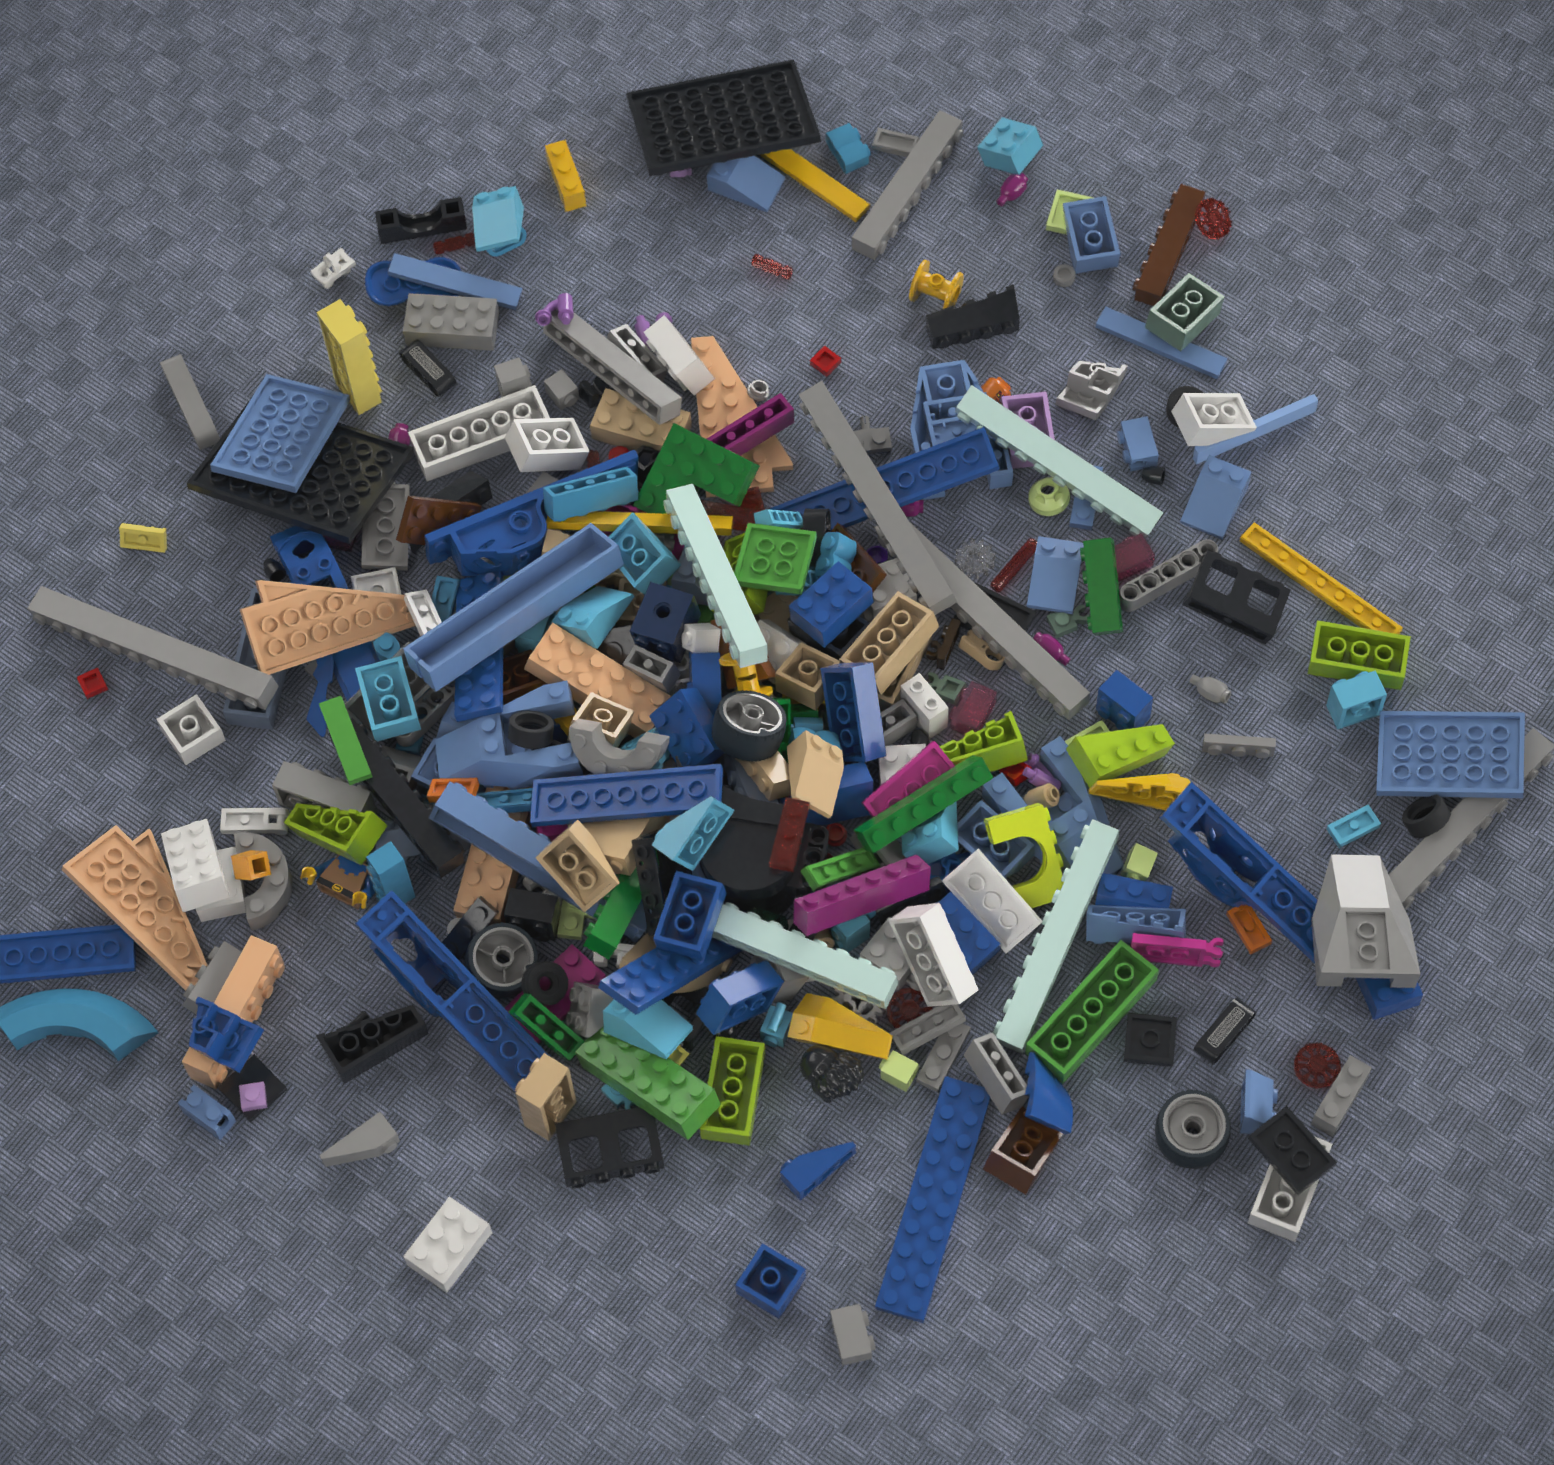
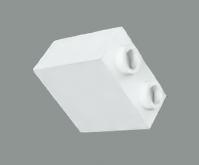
M920 673L901 685L900 700L904 699L916 714L917 727L924 731L929 740L948 727V706Z

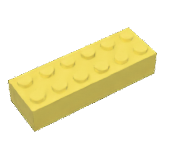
M339 299L318 311L317 316L335 383L342 393L350 396L349 403L357 414L361 415L382 402L380 397L382 390L377 383L379 378L374 371L376 366L371 359L373 354L368 347L370 342L365 335L367 330L361 321H356L354 318L355 313L350 305L345 306L342 300Z

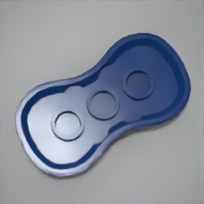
M435 257L425 261L461 271L458 264L449 258ZM380 261L371 265L365 275V288L369 298L374 303L383 306H394L407 301L409 293L459 296L451 292L388 276L391 261Z

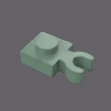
M1085 605L1077 606L1073 614L1054 612L1047 615L1046 620L1056 639L1077 631V623L1087 624V616H1090V614L1086 616L1079 615L1085 611Z
M933 672L928 673L929 680L933 681L929 685L943 701L956 705L967 688L966 682L945 675L943 679H939L937 674Z

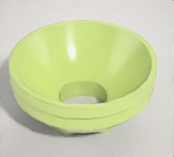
M1053 477L1036 481L1029 490L1028 499L1030 507L1037 514L1043 516H1053L1061 513L1070 502L1068 487L1057 485L1053 482ZM1045 486L1054 487V491L1051 494H1043L1041 492Z

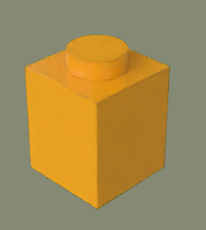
M249 850L231 856L235 879L255 880L271 875L267 851Z

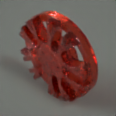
M1214 198L1205 199L1198 204L1195 211V220L1204 236L1216 240L1230 232L1229 228L1232 227V221H1230L1228 214L1230 213L1228 211L1229 208H1225L1224 202L1222 203L1221 200L1218 201ZM1202 207L1206 210V213L1201 211ZM1205 224L1209 227L1208 231L1204 228Z
M904 988L893 994L887 1006V1016L891 1025L894 1028L901 1027L899 1024L901 1021L905 1020L908 1023L923 1015L919 1014V1012L927 1013L933 1007L920 1008L919 1004L925 1001L921 991ZM911 993V1000H905L903 994ZM917 995H919L920 998L917 1002H915L914 999ZM898 998V999H900L903 1003L900 1004V1003H898L895 999ZM891 1006H896L900 1010L891 1012ZM901 1015V1017L895 1020L893 1019L894 1017Z
M1321 1042L1309 1043L1296 1054L1294 1071L1303 1084L1312 1088H1324L1334 1083L1340 1073L1341 1061L1332 1047L1330 1048ZM1313 1048H1316L1317 1055L1313 1054ZM1320 1049H1323L1328 1053L1326 1055H1321ZM1305 1051H1308V1053L1310 1054V1058H1307L1302 1054ZM1333 1056V1059L1326 1060L1328 1057ZM1298 1060L1304 1061V1062H1308V1063H1307V1064H1305V1063H1298ZM1336 1064V1070L1330 1069L1328 1065ZM1307 1068L1309 1072L1302 1076L1299 1069ZM1327 1071V1072L1330 1073L1333 1077L1330 1078L1325 1072ZM1310 1074L1314 1075L1312 1082L1308 1081ZM1322 1075L1325 1082L1318 1083L1317 1076Z

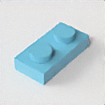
M1368 804L1327 825V831L1338 848H1341L1380 828L1381 822Z

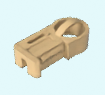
M969 630L967 635L961 637L958 647L988 670H998L1002 667L1005 657H1002L999 653L995 654L989 648L988 643L982 638H978L972 630ZM986 655L995 656L999 661L991 660Z

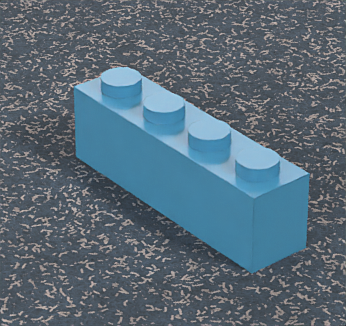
M626 466L543 487L544 512L554 522H561L567 518L585 516L590 512L605 511L610 507L618 505H628L630 502L638 500L637 475Z
M391 841L366 856L369 864L366 869L371 875L369 878L373 883L372 887L377 894L376 898L378 901L391 890L404 903L416 897L405 861Z

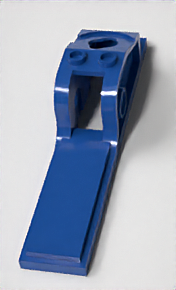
M632 450L544 487L626 466L637 475L638 480L639 456L635 450ZM543 487L426 534V558L429 564L441 563L451 556L461 576H477V574L500 570L503 576H512L541 556L547 532L546 519L548 515L544 512ZM485 557L492 561L495 565L490 564L481 558Z
M293 526L270 536L271 542L291 583L311 585L328 578L333 588L348 589L332 551L321 534ZM313 549L308 557L303 559L298 557V555ZM371 641L332 654L334 660L333 673L346 701L360 689L355 668L380 662Z
M1189 783L1159 817L1175 832L1168 840L1175 852H1178L1194 878L1214 897L1231 907L1248 905L1256 909L1315 964L1311 920L1317 899L1195 784ZM1201 831L1204 833L1209 849L1199 841V838L1194 834L1195 832ZM1236 870L1238 873H1240L1247 879L1258 882L1253 887H1251L1248 883H1244L1233 872Z
M392 890L356 922L355 925L372 942L369 947L411 997L434 1017L440 1016L447 1021L516 1093L517 1084L522 1078L526 1079L531 1072L530 1067L534 1060L540 1059L544 1053L547 1055L548 1053ZM394 939H410L414 943L415 951L417 952L416 959L405 962L393 950L392 941ZM443 978L458 989L446 1001L439 994L436 995L431 990Z

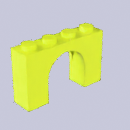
M1036 803L983 819L989 842L992 844L1017 837H1030L1038 843L1043 857L1040 870L1030 880L1012 885V887L1031 908L1051 903L1057 889L1061 890L1064 882L1061 881L1063 861L1059 853L1056 854L1054 845L1057 844V839L1054 831L1049 829L1048 821H1051L1047 807Z

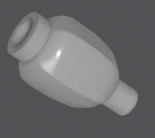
M1193 674L1189 680V683L1197 686V691L1200 695L1214 703L1222 702L1225 704L1230 699L1232 692L1228 690V686L1218 679L1213 677L1200 678Z

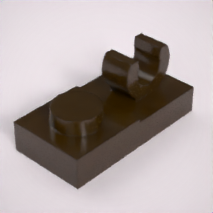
M952 618L949 626H944L941 638L944 639L942 646L938 641H931L930 647L935 648L937 651H927L926 658L929 660L937 659L936 668L945 670L960 634L961 621Z

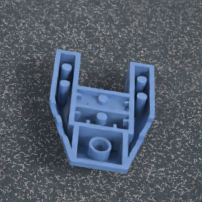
M965 360L920 367L910 426L914 453L976 430L977 426L971 422L968 424L964 423L957 417L958 414L955 412L956 407L971 385L986 394L978 384L977 378ZM988 435L1000 470L987 474L989 488L996 489L1012 486L1013 469L1008 448L1000 447L995 443L996 439ZM945 491L926 497L922 500L945 497Z
M568 681L543 685L503 705V712L479 717L436 739L435 746L439 779L477 778L479 785H484V787L493 788V786H501L515 790L533 786V780L583 776L582 764L576 757L571 743L532 750L519 747L508 739L509 718L517 712L537 711L550 716L552 719L575 715L573 696Z
M1059 736L1041 748L1040 761L1054 778L1061 781V788L1065 792V794L1060 796L1058 805L1048 809L1051 821H1048L1050 831H1054L1057 839V844L1054 847L1056 854L1059 853L1063 861V867L1061 868L1063 876L1065 869H1070L1073 860H1071L1074 848L1076 846L1080 847L1083 841L1080 836L1084 826H1089L1092 819L1110 826L1100 796L1089 794L1090 788L1066 751L1068 745ZM1003 773L983 784L982 798L998 815L1028 806ZM1025 837L1034 844V856L1042 863L1043 857L1040 846L1034 839ZM1117 843L1103 873L1113 875L1124 866Z

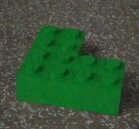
M673 423L638 494V500L635 501L633 506L647 513L667 514L663 503L664 500H667L666 490L693 484L696 492H698L699 488H702L740 507L760 465Z

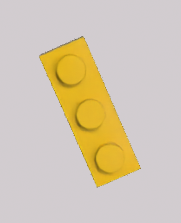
M566 140L545 145L547 163L565 212L585 207V191Z

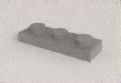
M1205 733L1202 743V752H1208L1211 755H1220L1221 753L1232 754L1236 757L1252 755L1258 758L1273 757L1276 748V738Z
M957 1004L938 1006L895 1029L890 1034L893 1035L892 1041L900 1054L905 1055L966 1021V1018Z
M962 1023L937 1038L916 1078L917 1083L939 1092L945 1076L947 1077L971 1031L970 1026Z

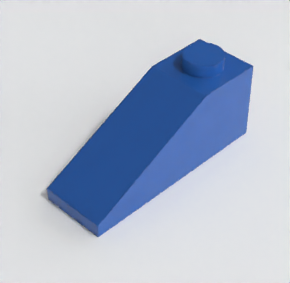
M849 1142L799 1155L794 1160L789 1159L781 1167L780 1179L801 1201L856 1154V1145L854 1142Z

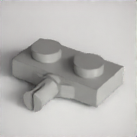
M861 416L859 418L861 429L854 431L866 453L873 454L892 451L889 427L870 428L869 416H865V422L864 416Z

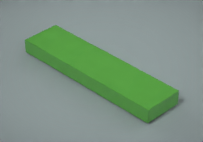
M342 696L319 703L349 785L372 778Z
M860 848L806 866L801 870V873L811 889L816 891L876 870L880 867V864L873 853Z

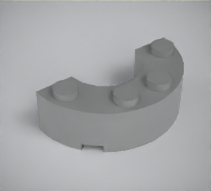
M578 718L569 727L570 742L576 757L594 775L650 770L666 752L670 736L646 732L638 740L636 748L622 750L614 747L607 741L602 732V723Z
M239 832L234 833L237 854L249 850L267 851L271 875L264 877L260 888L253 895L244 898L247 921L253 931L270 924L279 917V913L284 906H287L290 900L293 883L285 856L274 842L259 834Z

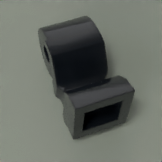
M598 376L593 381V385L587 380L581 381L579 384V396L590 409L599 405L605 388L616 390Z

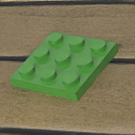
M748 523L734 572L740 587L802 595L817 533L815 531Z

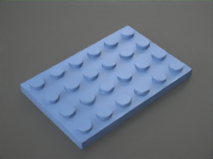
M266 374L211 463V471L296 493L349 404L350 396Z
M1380 711L1377 796L1430 797L1439 795L1440 797L1523 798L1525 712Z

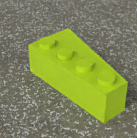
M1012 711L1005 713V718L997 722L993 719L985 723L986 727L977 732L971 730L965 733L963 739L959 741L951 740L939 746L955 766L970 756L975 755L983 758L990 772L1028 761L1024 741Z
M1159 724L1076 736L1068 745L1066 751L1088 787L1091 788L1098 780L1114 779L1164 757L1175 743L1164 725Z
M300 803L295 805L284 821V824L299 837L360 865L363 864L366 856L369 855L388 826L373 811L363 813L355 809L345 811L337 807L327 809L318 805Z

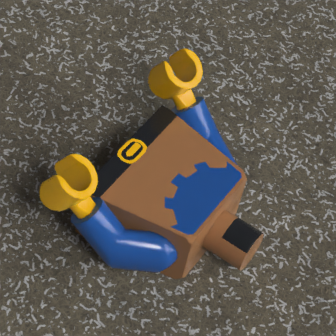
M338 855L336 858H332L314 868L307 866L302 869L300 879L308 878V885H312L314 880H316L319 891L358 910L360 906L362 909H365L367 902L375 895L372 887L373 883L369 878L371 875L366 869L368 866L365 864L367 858L360 865Z

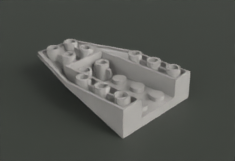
M1331 855L1311 920L1316 986L1341 987L1345 977L1390 978V987L1415 988L1420 977V969L1410 919L1381 857L1377 855Z

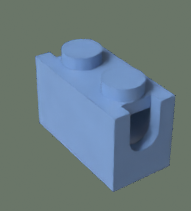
M1148 417L1121 421L1122 429L1117 431V439L1119 444H1123V460L1125 464H1129L1130 471L1157 466L1159 454Z
M193 1084L190 1088L192 1093L187 1096L186 1101L181 1099L178 1105L186 1116L221 1140L235 1124L236 1120L231 1111ZM224 1118V1123L219 1127L217 1125L218 1122Z

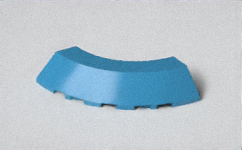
M68 988L45 990L17 998L0 1007V1028L16 1050L34 1041L46 1038L48 1035L61 1034L62 1036L91 1039L110 1052L117 1061H120L158 1034L155 1027L137 1010L114 997L95 991Z

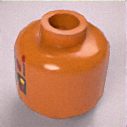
M990 377L981 386L982 390L989 397L1000 404L1002 396H1011V387L1000 377Z

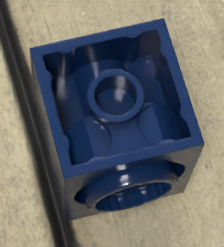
M650 582L630 629L635 645L670 662L681 663L686 649L682 647L681 640L684 624L698 623L701 616L695 596Z

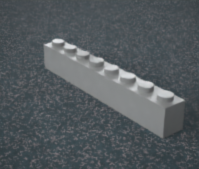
M939 110L852 236V250L873 260L877 258L879 253H884L890 237H895L901 221L905 222L912 205L916 206L923 189L927 190L934 173L938 174L943 160L949 158L956 142L959 143L964 134L962 120Z
M558 309L551 313L552 320L547 326H544L543 333L657 424H663L680 415L682 397L581 319L576 313H574L573 319L567 325L563 324L558 318Z

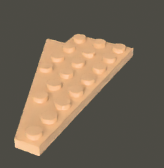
M714 336L691 338L693 351L715 378L696 394L700 436L705 439L757 408L756 403L749 397L746 387ZM776 435L741 455L760 465L746 494L774 492L772 472L793 470V462ZM706 491V498L718 497Z
M263 580L255 581L261 602L240 609L258 670L268 675L375 640L386 632L393 634L416 626L404 601L405 595Z
M115 825L63 865L62 871L185 991L190 983L193 985L197 983L198 978L195 975L202 965L207 966V962L186 912H183L173 881L150 829L132 841Z

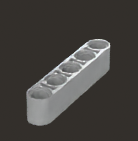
M181 354L160 362L164 375L199 450L215 445L220 440V437Z
M1209 539L1202 540L1124 584L1120 589L1121 609L1126 612L1135 611L1195 577L1201 564L1199 559L1207 550L1218 552L1217 544ZM1184 563H1189V564H1191L1192 566L1189 567V566H1185V565H1183V564H1184ZM1164 574H1170L1173 577H1166ZM1145 585H1152L1154 588H1146ZM1125 596H1133L1134 599H1127Z

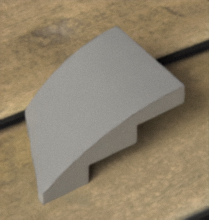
M1078 361L1069 371L1067 386L1057 397L1056 405L1097 420L1113 398L1127 372L1128 366L1121 365L1120 368L1106 367V363Z

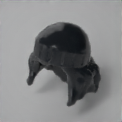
M818 1044L808 1048L802 1055L800 1061L802 1076L811 1083L812 1090L826 1103H831L830 1098L836 1099L837 1097L851 1095V1091H857L858 1085L863 1082L864 1073L861 1067V1060L850 1055L847 1051L837 1053L831 1047Z

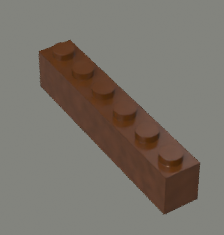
M1180 184L1178 191H1173L1170 199L1172 205L1170 209L1166 208L1162 220L1164 224L1163 226H1158L1155 234L1157 240L1155 243H1151L1147 255L1149 259L1148 261H1143L1140 269L1142 275L1140 278H1136L1132 289L1135 291L1134 300L1155 306L1165 296L1204 205L1206 191Z

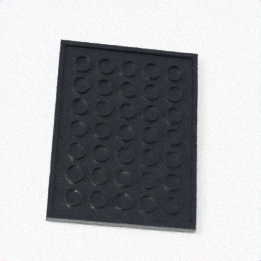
M794 59L626 92L628 105L649 176L683 171L689 168L703 167L709 164L723 163L729 160L748 158L749 156L768 154L779 150H789L821 142V135Z
M247 403L187 481V488L350 544L413 456L414 447L337 422L296 493L212 472L211 463L248 405Z

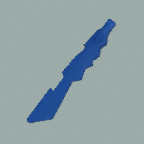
M332 654L315 659L317 667L312 674L318 681L306 720L320 737H325L327 725L319 703L327 701L328 684L333 682L334 660Z

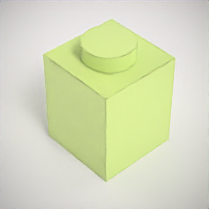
M1136 843L1129 851L1120 875L1146 881L1158 853Z
M892 1050L888 1060L882 1059L879 1065L881 1079L907 1092L918 1074L919 1064Z

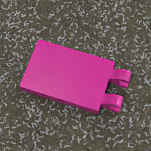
M1133 933L1130 947L1149 962L1202 967V964L1211 967H1219L1221 960L1213 958H1222L1223 951H1221L1220 947L1214 946H1223V939L1214 938L1206 943L1207 940Z

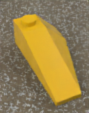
M1175 773L1098 780L1089 789V794L1166 810L1191 782L1188 778L1180 777V775Z
M806 993L792 1014L787 1037L798 1042L826 1045L832 1049L888 1060L893 1035L829 997Z

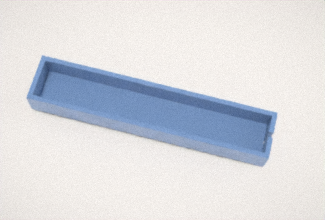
M592 523L588 524L404 647L403 650L409 667L437 692L622 567L624 563L619 545Z
M449 781L436 802L429 819L582 910L535 858L551 843V840L546 835L536 834L530 830L526 823L522 821L516 822L503 809L493 808L488 805V801L483 797L473 796L467 792L463 785L459 783L454 784ZM601 898L585 913L593 917L599 904L604 905L606 900ZM642 900L623 936L635 943L647 928Z

